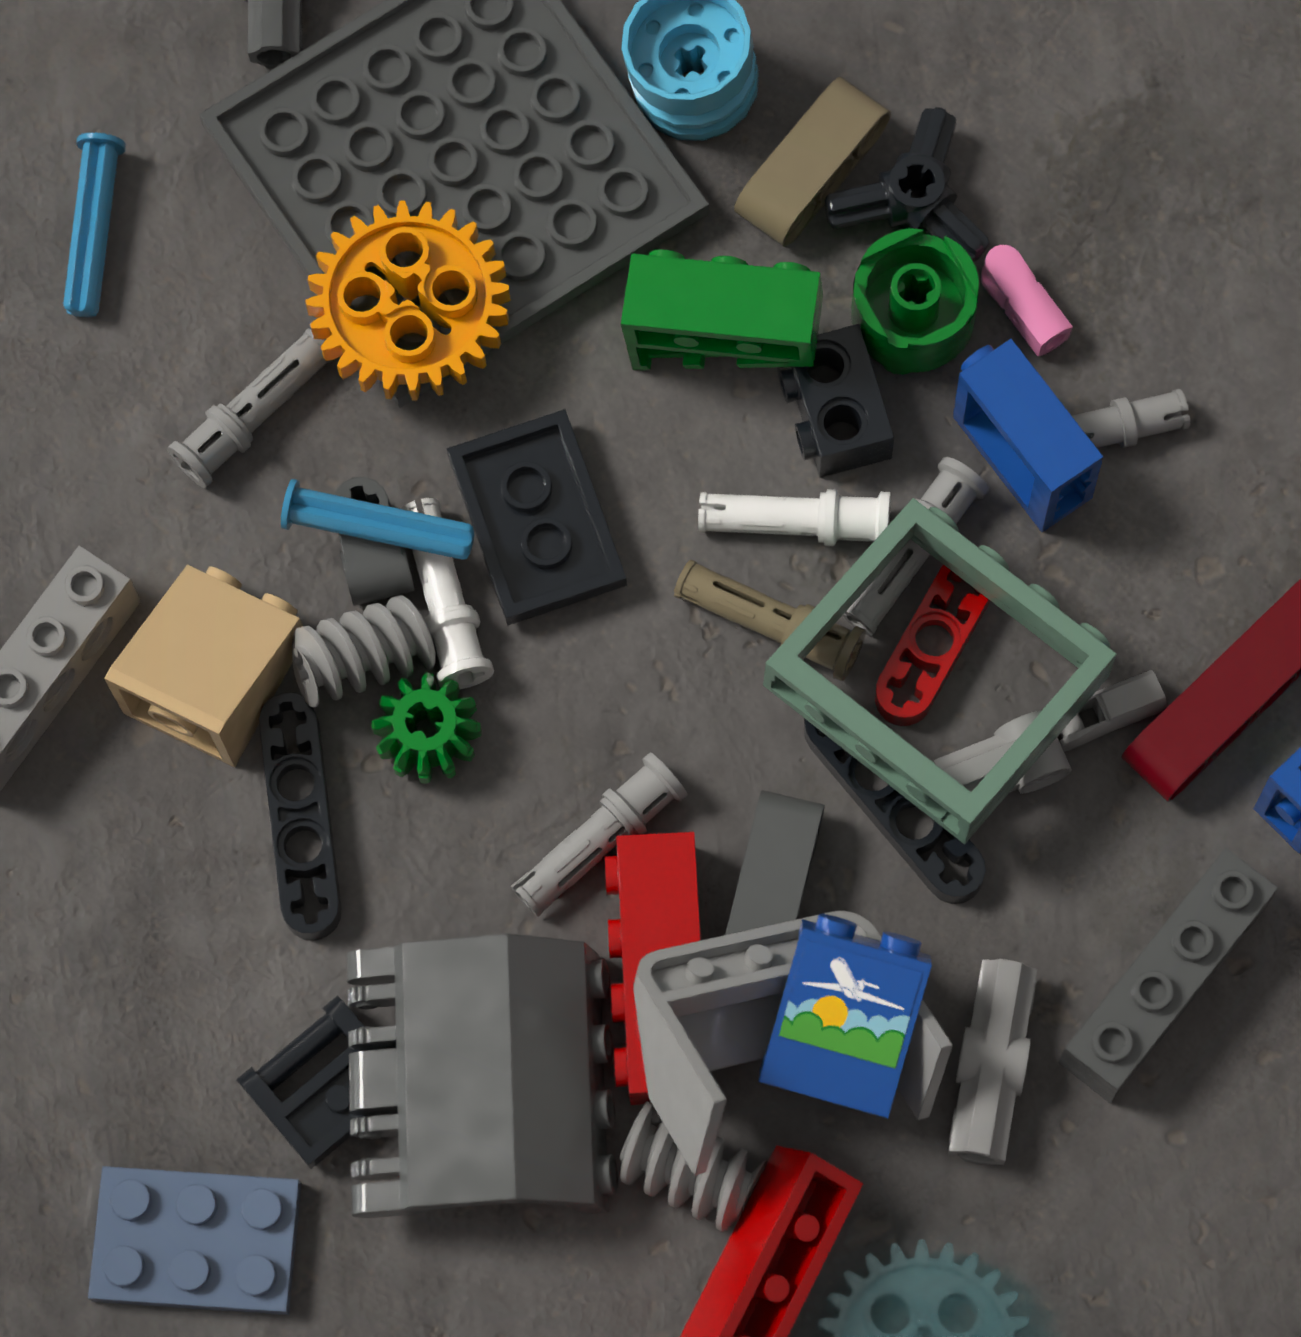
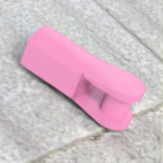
M1009 245L993 247L986 256L985 265L981 272V282L1001 308L1005 309V314L1037 357L1045 355L1069 338L1073 326L1041 283L1036 282V277L1021 254L1014 247Z

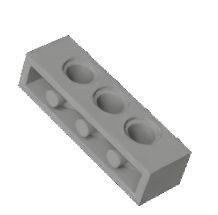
M80 545L0 650V791L141 603L130 578Z

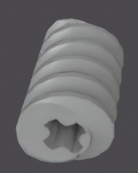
M403 595L390 598L386 607L380 603L367 605L363 615L356 610L343 613L340 622L333 618L320 620L316 630L308 625L296 628L293 633L292 661L294 674L300 692L310 707H318L319 705L318 687L320 686L325 687L333 700H339L343 696L342 679L347 678L354 690L361 693L366 691V671L370 670L380 685H385L390 680L389 664L391 663L395 664L403 677H409L413 674L412 656L417 655L427 670L433 669L435 665L436 652L428 627L417 608Z
M646 1102L637 1116L620 1154L619 1160L622 1161L621 1182L632 1185L646 1173L645 1194L655 1197L669 1184V1206L679 1208L693 1196L692 1217L697 1220H703L712 1210L717 1208L716 1229L726 1232L739 1220L766 1167L767 1160L765 1159L750 1173L746 1171L748 1150L741 1148L729 1161L722 1159L724 1138L718 1136L715 1139L707 1172L694 1176L664 1123L661 1122L658 1126L651 1124L653 1105L650 1102Z

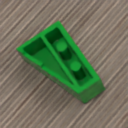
M653 250L649 255L631 253L621 328L632 370H650L652 358H683L682 366L685 369H704L706 357H736L737 365L740 368L813 367L823 303L820 272L811 271L805 265L794 262H780L773 267L748 265L746 261L732 256H716L711 261L686 259L682 254L671 250Z

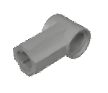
M1042 710L1015 718L998 728L994 732L993 737L935 759L933 763L972 792ZM1058 737L1010 792L1018 790L1020 794L1034 792L1050 786L1070 774L1072 769Z

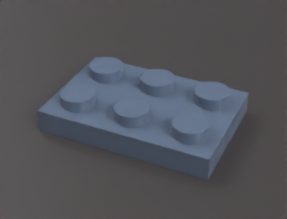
M102 1166L88 1299L92 1302L289 1315L302 1183L299 1179Z

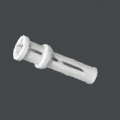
M827 489V492L820 493V498L708 494L707 492H701L698 529L699 533L712 531L818 536V542L824 543L825 546H835L837 540L874 542L890 524L891 493L880 492L877 498L839 496L837 490Z
M421 499L424 514L442 518L440 502L437 499ZM415 501L409 502L401 508L418 513ZM412 549L425 601L430 613L425 618V623L435 644L441 670L436 676L439 687L441 688L452 679L458 682L460 689L469 688L488 680L493 675L494 668L492 662L483 657L476 633V629L481 622L479 614L471 605L465 604L453 558Z

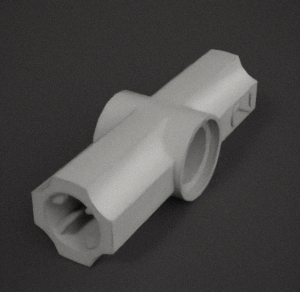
M982 959L971 1025L970 1028L965 1027L955 1081V1084L960 1085L957 1105L954 1108L948 1142L950 1143L948 1155L958 1157L963 1161L984 1165H1004L1015 1098L1016 1096H1021L1031 1039L1026 1038L1037 984V969L1028 967L1021 962L1006 959Z

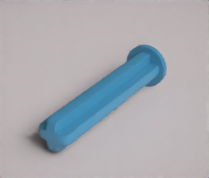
M91 132L79 135L76 143L77 147L82 150L63 302L67 314L77 317H94L99 312L117 158L126 149V143L116 136Z
M296 479L290 480L284 497L281 513L282 529L289 530L292 524L461 560L467 559L472 550L474 529L469 523L300 488V481Z

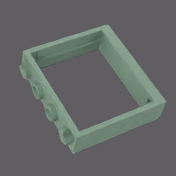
M912 498L765 663L763 686L963 844H966L1110 675L1117 653L1110 649L1108 639L1098 629L1087 623L1079 625L1059 610L1060 606L1057 600L1047 590L1036 584L1028 586L1012 574L1006 561L996 551L985 545L977 547L961 535L956 523L945 512L936 507L927 509L916 499ZM910 539L1078 668L972 792L803 661Z

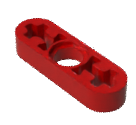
M945 565L940 568L876 684L875 704L877 710L886 721L894 725L910 726L920 722L928 714L990 603L988 598L974 588L979 595L976 596L968 593L959 605L956 617L947 612L946 609L952 600L954 585L949 580L961 582L963 579ZM937 604L941 609H935L932 606ZM958 619L967 621L965 624H961ZM930 625L943 627L952 637V647L948 652L940 656H930L923 653L916 643V636L921 629ZM904 657H907L917 668L923 670L916 682L914 694L920 701L916 703L908 700L901 708L893 704L894 692L889 689V686L901 688L905 684L912 668V663L901 662ZM927 672L937 673L935 678H932Z

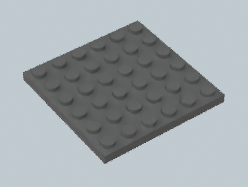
M385 0L199 114L202 125L307 276L311 274H326L318 266L317 253L327 252L336 255L337 252L333 247L331 234L337 232L350 239L354 235L350 220L353 216L361 219L367 226L375 223L373 210L376 205L383 209L387 218L396 217L399 201L405 200L410 216H418L424 203L431 202L435 220L440 221L443 215L450 209L456 211L458 231L465 225L475 222L479 234L475 244L491 239L495 248V256L491 261H503L505 265L506 277L498 283L509 285L511 301L500 305L508 310L509 324L507 326L493 327L500 335L501 344L630 264L631 253L644 255L709 214V204L560 0ZM412 251L401 252L393 258L391 263L399 267L412 266L419 261L421 255ZM370 266L366 269V272H372L381 279L386 280L385 274L376 267ZM395 289L398 305H400L406 299ZM450 289L443 292L437 300L444 305H456L465 300L468 294L461 289ZM363 295L353 300L349 308L365 312L374 308L379 299L371 295ZM417 295L411 301L422 311L419 295ZM430 319L433 327L440 333L446 335L451 332V329L445 328L433 319ZM418 333L405 334L398 339L395 345L402 350L417 349L423 345L426 337ZM481 346V349L484 352V354H487L488 352L495 349ZM467 362V363L464 365V368H465L466 366H468L470 363ZM449 374L448 376L443 377V381L449 378L451 375ZM429 382L421 384L419 396L432 388ZM399 384L396 393L392 397L399 408L412 401L407 385Z

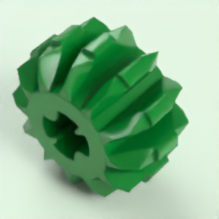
M427 672L421 679L422 689L413 691L411 683L406 678H401L397 684L402 698L398 700L392 696H381L379 705L387 716L372 720L371 727L373 733L384 738L376 746L379 757L381 759L396 757L393 769L399 777H404L417 765L420 783H430L432 767L437 766L441 767L443 775L447 778H453L456 775V771L451 758L454 756L462 761H472L475 753L473 747L467 741L474 740L482 735L481 724L473 719H469L477 711L474 699L472 697L458 699L460 688L458 682L453 679L446 682L439 691H436L434 675ZM427 719L431 726H436L438 733L427 738L421 730H417L416 724L421 720Z

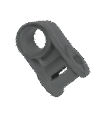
M353 477L344 481L334 494L391 507L384 487L376 480L368 477ZM339 534L342 547L340 555L353 606L415 591L404 547Z

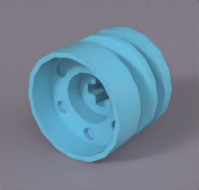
M640 0L635 4L623 26L621 50L638 108L656 130L678 140L703 141L727 133L744 119L757 97L759 71L754 53L751 29L744 10L736 0ZM702 69L704 70V73L698 74ZM688 71L689 73L686 77H683V73Z

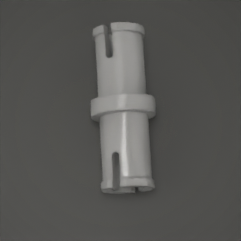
M1181 389L1129 402L1126 397L1111 400L1110 407L1072 415L1096 448L1117 443L1121 448L1135 446L1138 438L1176 429L1183 430L1190 426V415L1181 414V411L1189 410Z

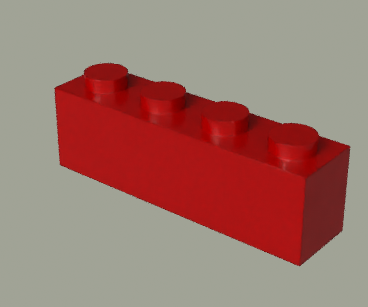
M695 832L616 836L617 856H605L607 895L619 894L620 919H608L610 959L622 958L623 983H611L613 1023L625 1022L627 1047L614 1048L616 1087H629L630 1105L651 1103L647 1090L633 991L638 965L641 959L650 952L700 941Z
M776 1145L680 1337H788L863 1183L811 1152Z

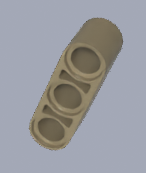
M838 77L824 90L748 181L735 203V213L781 246L787 247L800 235L825 205V197L829 193H834L874 146L890 120L891 111L843 77Z

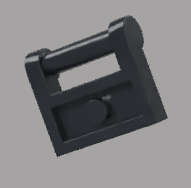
M338 995L322 1008L326 1014L261 1068L255 1071L251 1067L236 1079L310 1169L314 1168L351 1136L350 1120L375 1116L350 1113L349 1054L369 1050H358L348 1047L283 1103L272 1092L340 1034H343L348 1039V1032H351L350 1030L365 1027Z

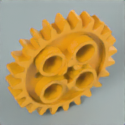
M405 200L399 201L396 217L387 218L383 209L376 205L373 210L375 223L367 226L358 217H351L354 235L350 239L337 232L331 234L333 247L337 252L336 255L327 252H318L316 255L319 268L326 274L308 275L307 279L310 291L317 294V296L306 299L308 314L317 317L316 320L310 323L314 339H326L320 346L325 361L341 357L337 364L341 378L345 379L356 371H360L359 384L364 392H367L377 380L383 382L386 399H392L400 384L407 385L412 401L418 400L421 384L429 382L435 393L441 396L444 393L443 377L450 374L460 384H466L464 365L467 362L481 369L487 366L485 354L481 346L497 349L501 346L500 335L493 327L507 326L509 324L508 310L500 306L511 301L509 285L498 283L506 277L504 262L491 261L495 256L494 243L491 239L475 244L479 236L475 222L465 225L459 231L457 230L456 211L453 209L447 211L438 221L433 217L431 202L424 203L418 216H410ZM412 251L421 255L419 261L412 266L399 267L391 263L393 258L401 252ZM370 266L376 267L385 274L386 280L384 281L372 272H366V269ZM395 289L406 299L400 305H398ZM450 289H461L468 294L465 300L456 305H444L437 300L443 292ZM363 295H371L379 299L374 308L365 312L349 308L353 300ZM417 295H419L422 311L411 301ZM430 319H433L445 328L451 329V332L446 335L440 333L433 327ZM409 333H418L426 337L423 345L413 350H402L395 344L399 338Z

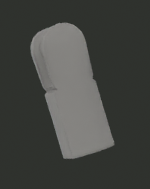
M1149 670L1096 691L1060 733L1062 739L1059 742L1063 751L1076 749L1110 732L1163 712L1167 708V701L1156 674ZM1093 707L1099 723L1085 728L1079 712Z

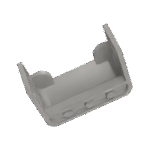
M848 911L824 913L856 923L855 934L881 941L882 937L873 924L858 914ZM818 915L656 950L645 955L638 965L633 991L648 1096L694 1176L707 1172L726 1103L725 1096L709 1071L763 1059L766 1046L770 1042L798 943L802 919L816 923ZM923 999L897 1085V1089L917 1120L930 1116L953 1046Z

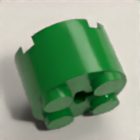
M914 228L889 233L878 239L867 249L854 278L851 320L852 325H860L868 354L882 364L887 371L898 375L930 371L953 360L968 344L972 337L979 297V278L971 257L956 241L946 236L942 239L934 235L924 234L923 229ZM910 297H911V299H912V301H910V302H906V301L904 300V299L910 298Z

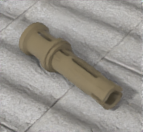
M689 560L686 563L674 589V597L684 599L733 623L780 643V646L815 608V606L806 604V606L800 604L797 608H794L747 585L699 565L694 560ZM835 623L805 658L833 670V678L844 681L860 653L865 640L866 629L855 626L850 630Z

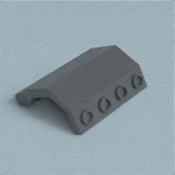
M496 934L407 942L394 947L354 950L347 953V983L361 986L347 990L348 1006L357 1007L358 1009H375L377 1007L395 1006L396 1025L360 1027L348 1032L349 1048L369 1050L349 1054L350 1113L355 1115H379L350 1120V1135L364 1140L399 1136V1157L364 1158L351 1163V1178L361 1181L400 1179L399 1181L352 1185L353 1217L381 1218L408 1216L432 1209L510 1203L568 1205L583 1215L609 1213V1195L616 1194L618 1172L614 1155H607L606 1129L613 1128L615 1125V1103L611 1089H604V1064L611 1063L613 1056L610 1027L608 1024H602L601 999H608L610 995V974L605 959L600 960L599 954L584 941L517 934Z

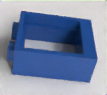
M1009 339L996 349H993L991 345H986L970 355L961 365L962 372L959 373L953 418L1039 530L1044 532L1093 498L1103 455L1012 339Z

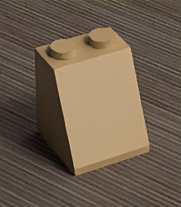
M187 564L112 664L104 679L123 714L235 768L259 725L260 712L264 704L275 695L293 662V633L296 628L302 626L300 618L296 617L297 609L285 600L265 593L262 599H259L240 590L242 587L241 582L225 571L215 567H208L206 573Z

